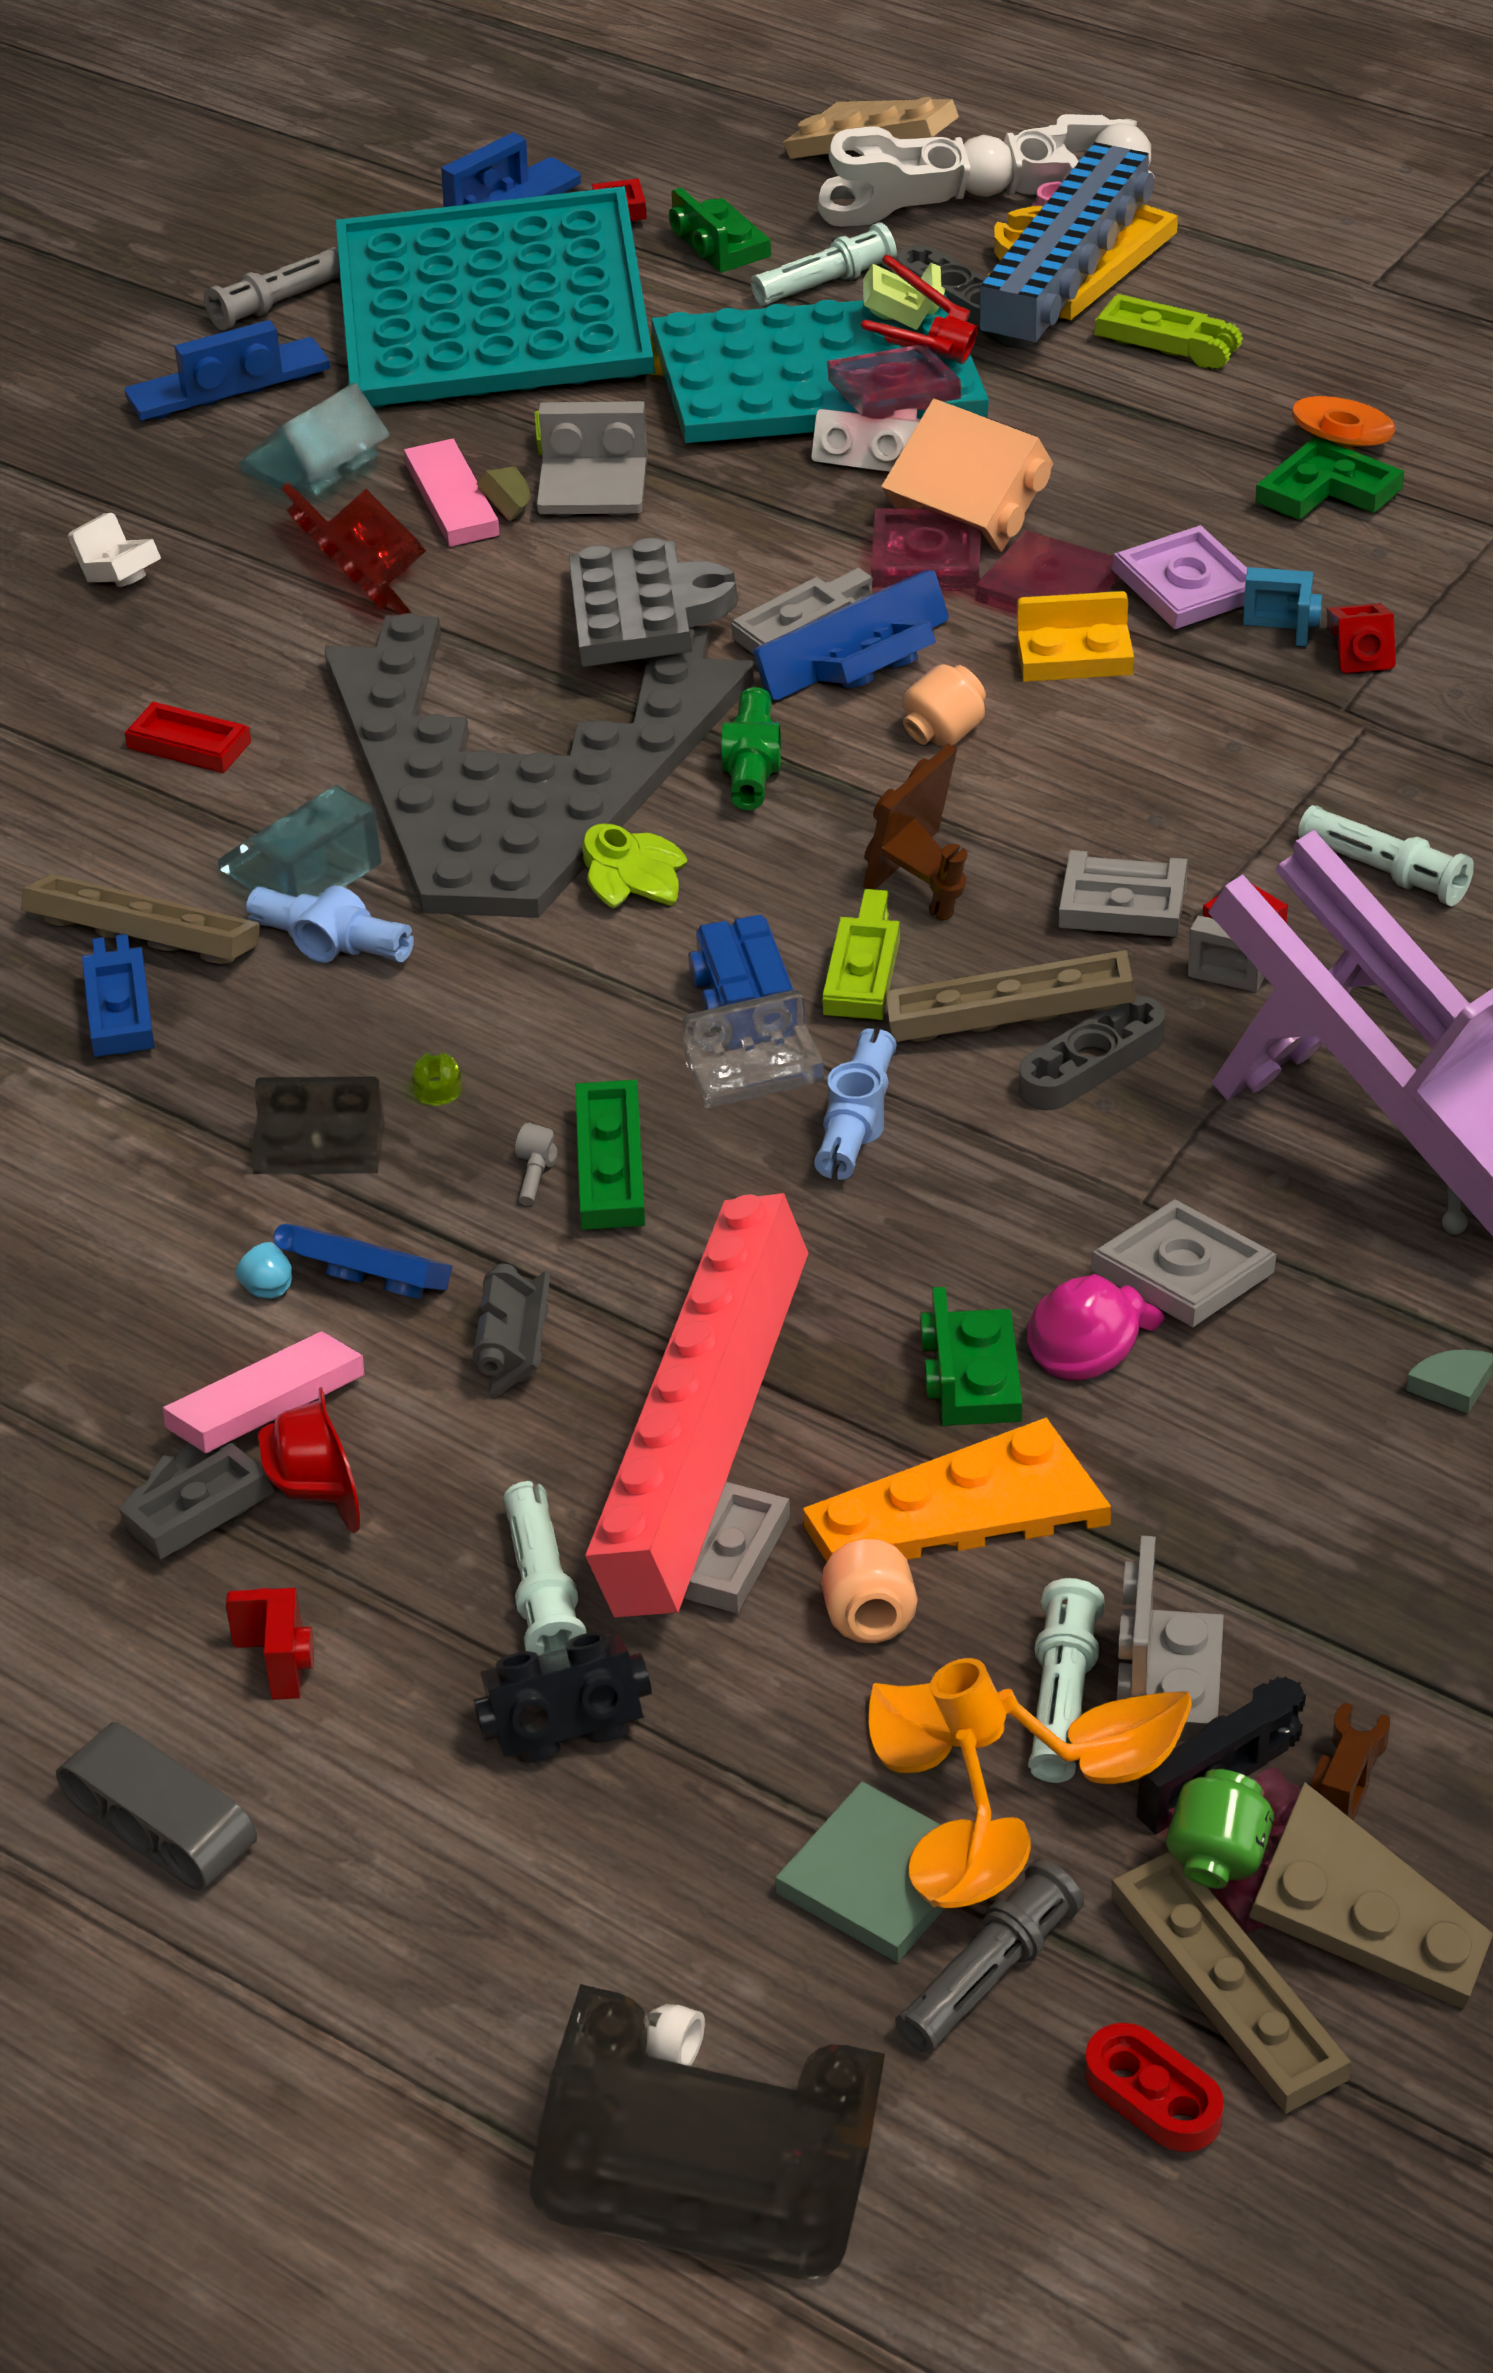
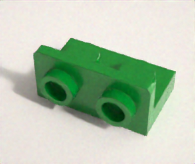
M682 187L671 191L672 209L669 210V223L672 231L677 237H681L689 244L699 257L704 258L720 273L771 257V239L724 198L708 199L699 203Z
M932 1287V1312H920L922 1352L935 1351V1359H925V1387L927 1399H939L942 1426L1022 1422V1396L1011 1308L948 1312L946 1287Z

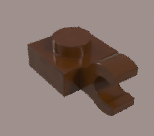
M1344 1703L1337 1709L1334 1716L1332 1739L1336 1752L1333 1757L1327 1755L1320 1757L1313 1775L1311 1787L1354 1821L1369 1786L1371 1768L1377 1757L1382 1755L1388 1746L1390 1718L1387 1715L1381 1714L1373 1729L1358 1731L1351 1727L1353 1705Z

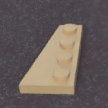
M923 97L917 100L836 102L823 113L813 115L798 123L799 130L786 139L784 145L789 158L794 159L829 153L835 134L846 129L880 127L889 131L897 139L931 138L956 120L959 115L953 99Z

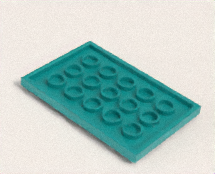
M822 300L816 304L799 306L773 304L767 308L750 310L724 308L714 313L701 314L675 312L665 317L651 318V335L685 443L814 432L816 414L820 409L875 415L886 414L887 405L915 408L917 409L916 418L921 419L933 398L979 416L988 417L989 399L971 355H969L964 364H959L936 354L887 343L884 340L885 336L861 328V322L869 320L928 336L934 319L937 316L946 318L949 315L940 307L934 315L927 314L917 330L894 319L884 320L877 317L868 307L864 306V300L848 302Z

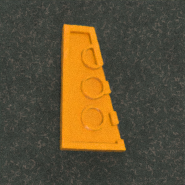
M1047 1417L803 1508V1527L826 1562L835 1551L846 1543L860 1539H879L894 1545L907 1560L921 1558L922 1550L925 1547L945 1544L957 1546V1550L962 1551L985 1547V1537L1023 1531L1026 1540L1054 1535V1525L1083 1520L1087 1529L1111 1525V1505Z

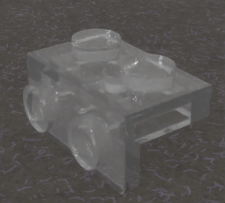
M791 990L685 1015L682 1019L685 1063L706 1109L824 1081V1062L805 1025L804 999L799 990Z

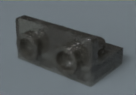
M260 1077L256 1079L254 1093L258 1115L251 1151L253 1174L378 1173L385 1120L380 1081L377 1077Z

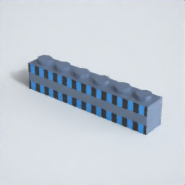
M1097 142L1092 144L981 284L980 330L1037 342L1048 326L1056 323L1060 310L1069 299L1073 300L1079 286L1086 276L1094 273L1097 263L1105 251H1110L1113 248L1116 237L1124 226L1128 227L1131 224L1134 214L1143 202L1147 203L1150 199L1154 185V176L1152 173H1148L1149 153Z

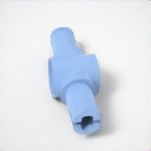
M342 886L328 887L319 897L310 894H301L298 897H294L265 887H256L250 893L247 900L246 911L251 913L248 916L250 921L259 922L262 926L288 931L298 949L309 959L316 962H330L340 952L351 955L367 952L395 962H404L413 949L414 937L410 935L412 928L409 925L371 917L370 912L366 910L360 898L351 890Z
M868 1028L863 1030L858 1036L852 1060L833 1068L828 1075V1109L823 1122L826 1133L814 1161L816 1170L827 1178H832L836 1165H840L837 1171L838 1180L848 1179L854 1172L855 1162L861 1145L876 1140L884 1131V1097L889 1084L886 1072L897 1047L895 1038L887 1031L880 1030L876 1042L872 1043L874 1029Z

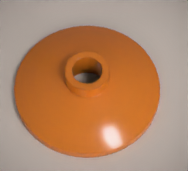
M1313 396L1298 400L1292 409L1293 420L1304 430L1322 440L1353 450V447H1366L1386 443L1394 437L1396 429L1393 420L1378 409L1339 397Z

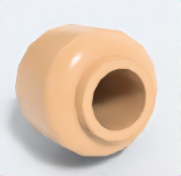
M945 664L936 665L908 688L903 695L902 704L906 717L903 719V725L909 735L919 744L926 745L930 741L940 747H944L947 743L954 746L984 718L985 705L983 701L986 699L985 689L979 679L970 670L961 665H956L955 667Z
M860 1539L846 1543L835 1551L825 1564L821 1581L825 1604L831 1624L843 1637L857 1643L877 1644L893 1639L906 1630L915 1616L918 1597L908 1561L894 1545L879 1539Z

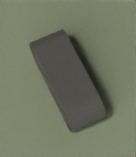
M111 1722L56 1770V1779L60 1788L77 1809L194 1890L202 1891L257 1842V1832L252 1821L235 1801L119 1723Z

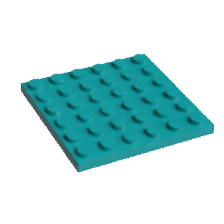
M625 186L336 220L349 385L353 409L362 407L381 408L388 404L413 401L432 402L439 398L465 395L482 396L490 392L516 389L533 390L542 386L567 383L578 385L588 381L618 377L630 379L639 375L655 373Z

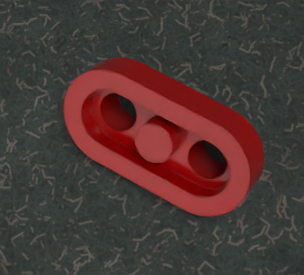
M1115 2023L1107 2025L1090 2038L1086 2047L1085 2077L1092 2092L1158 2144L1170 2150L1179 2152L1197 2151L1210 2145L1217 2138L1223 2123L1224 2098L1219 2085L1209 2075L1151 2031L1136 2024ZM1117 2070H1129L1133 2072L1134 2075L1130 2077H1120L1113 2072ZM1176 2115H1188L1193 2119L1179 2120L1173 2117Z

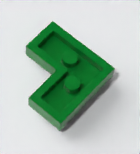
M1315 436L1256 484L1255 502L1274 509L1282 515L1299 520L1329 495L1348 502L1355 508L1375 513L1403 489L1404 470Z

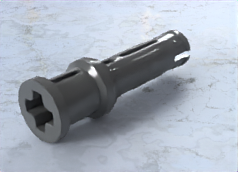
M1045 1859L1034 1860L1024 1871V1883L1006 1901H995L985 1911L983 1929L976 1938L945 1967L915 2001L905 2010H902L895 2018L898 2031L911 2046L921 2052L926 2050L927 2053H932L950 2030L984 1997L1017 1961L1026 1962L1027 1960H1033L1044 1949L1043 1938L1062 1918H1073L1083 1908L1084 1897L1073 1878L1061 1867Z

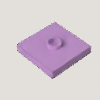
M1201 525L1115 553L1113 556L1111 569L1173 629H1178L1244 606L1247 567Z

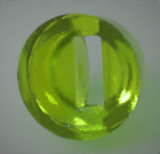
M428 1052L416 1061L412 1071L414 1095L419 1101L429 1105H443L452 1102L461 1094V1071L453 1057L444 1052H441V1055L431 1056V1053ZM440 1076V1081H430V1078Z

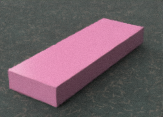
M454 439L404 449L405 464L449 547L500 535L498 518L484 493L478 488L477 480Z
M323 1331L318 1332L164 1406L165 1428L204 1453H208L275 1420L277 1415L286 1410L318 1399L319 1387H322L324 1395L359 1379L364 1375L363 1355Z

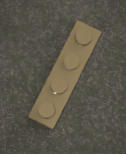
M50 874L22 888L21 910L43 915V920L49 924L58 926L81 924L94 927L97 935L107 938H116V935L128 934L131 937L147 940V945L156 950L174 951L185 949L198 952L202 960L210 963H231L235 961L236 957L258 946L259 922L69 877Z
M1127 950L886 991L890 1029L896 1042L906 1040L925 1042L942 1034L966 1030L984 1032L992 1030L1001 1024L1025 1020L1049 1021L1060 1014L1090 1009L1094 1011H1108L1118 1007L1120 1004L1136 1002Z
M1170 1852L1112 1880L1113 1901L1285 2114L1350 2080V2059L1207 1887L1186 1878L1183 1874L1184 1866L1173 1858Z

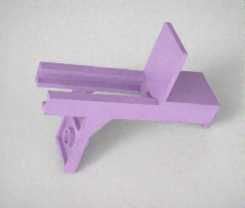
M1312 830L1296 840L1292 847L1295 850L1293 855L1279 863L1275 871L1345 950L1330 970H1327L1243 874L1224 886L1208 913L1270 982L1274 990L1213 1079L1212 1084L1227 1101L1247 1087L1253 1093H1256L1278 1076L1282 1070L1280 1067L1282 1064L1290 1059L1296 1064H1300L1312 1056L1324 1044L1493 1236V988L1469 1003L1315 830ZM1377 985L1433 1048L1417 1070L1348 994L1353 987Z

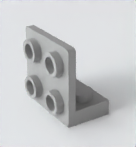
M644 401L540 403L539 422L542 466L537 498L538 513L554 514L560 517H569L576 514L624 516L629 513H641L643 510L648 456Z
M1141 1535L1139 1562L1125 1561L1123 1604L1136 1605V1609H1123V1615H1121L1118 1659L1133 1661L1132 1664L1119 1663L1117 1700L1156 1693L1188 1691L1192 1700V1707L1178 1739L1187 1741L1199 1734L1212 1719L1218 1717L1224 1614L1153 1610L1156 1536Z

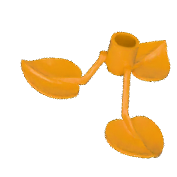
M962 1658L952 1661L940 1668L933 1676L931 1682L926 1684L895 1686L874 1683L869 1703V1732L875 1752L882 1764L889 1770L898 1773L923 1772L940 1764L947 1757L952 1746L960 1747L976 1805L975 1821L959 1819L944 1823L921 1838L915 1846L909 1862V1877L915 1891L933 1908L937 1906L941 1908L969 1906L982 1902L1005 1889L1024 1869L1031 1850V1838L1025 1823L1015 1817L990 1821L992 1815L976 1752V1748L986 1747L1001 1737L1004 1732L1006 1714L1012 1715L1064 1761L1072 1762L1080 1759V1769L1084 1777L1089 1781L1099 1784H1118L1129 1782L1151 1773L1171 1754L1192 1707L1189 1692H1164L1136 1696L1094 1707L1071 1723L1068 1729V1738L1071 1742L1069 1744L1062 1741L1021 1706L1012 1689H1004L997 1692L985 1665L978 1659Z

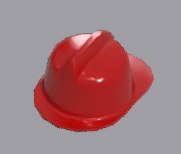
M319 1387L318 1401L286 1410L277 1415L275 1423L268 1424L260 1429L258 1441L262 1469L266 1478L277 1488L281 1489L287 1498L335 1503L347 1529L354 1534L360 1529V1511L354 1479L341 1441L327 1414L323 1389Z

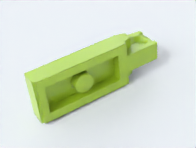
M865 889L859 917H840L823 992V1015L883 1020L887 1004L886 991L890 990L900 943V921L889 920V913L887 911L888 891Z

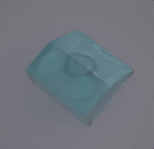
M355 382L280 426L238 464L245 473L293 498L310 488L318 495L342 479L338 472L339 470L349 465L352 471L356 472L379 456L375 447L390 436V433Z
M335 785L219 858L218 867L221 871L252 891L256 887H265L294 897H298L301 894L319 897L328 887H345L382 863L375 808L340 786Z

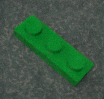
M637 1079L575 1083L581 1228L586 1230L645 1226Z

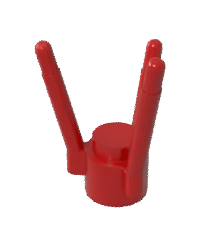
M885 255L882 259L884 265L949 315L946 318L937 316L930 327L928 336L869 320H863L861 328L885 336L884 340L887 343L936 354L959 364H964L972 351L978 333V326L967 322L971 310L954 304L891 256Z

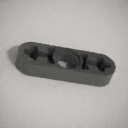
M1135 995L1136 1002L1120 1004L1118 1007L1108 1011H1099L1023 1058L1019 1066V1094L1021 1099L1029 1106L1041 1110L1061 1108L1155 1051L1164 1041V1007L1153 998ZM1095 1047L1104 1049L1108 1053L1103 1056L1088 1057L1079 1054L1078 1051L1083 1048Z

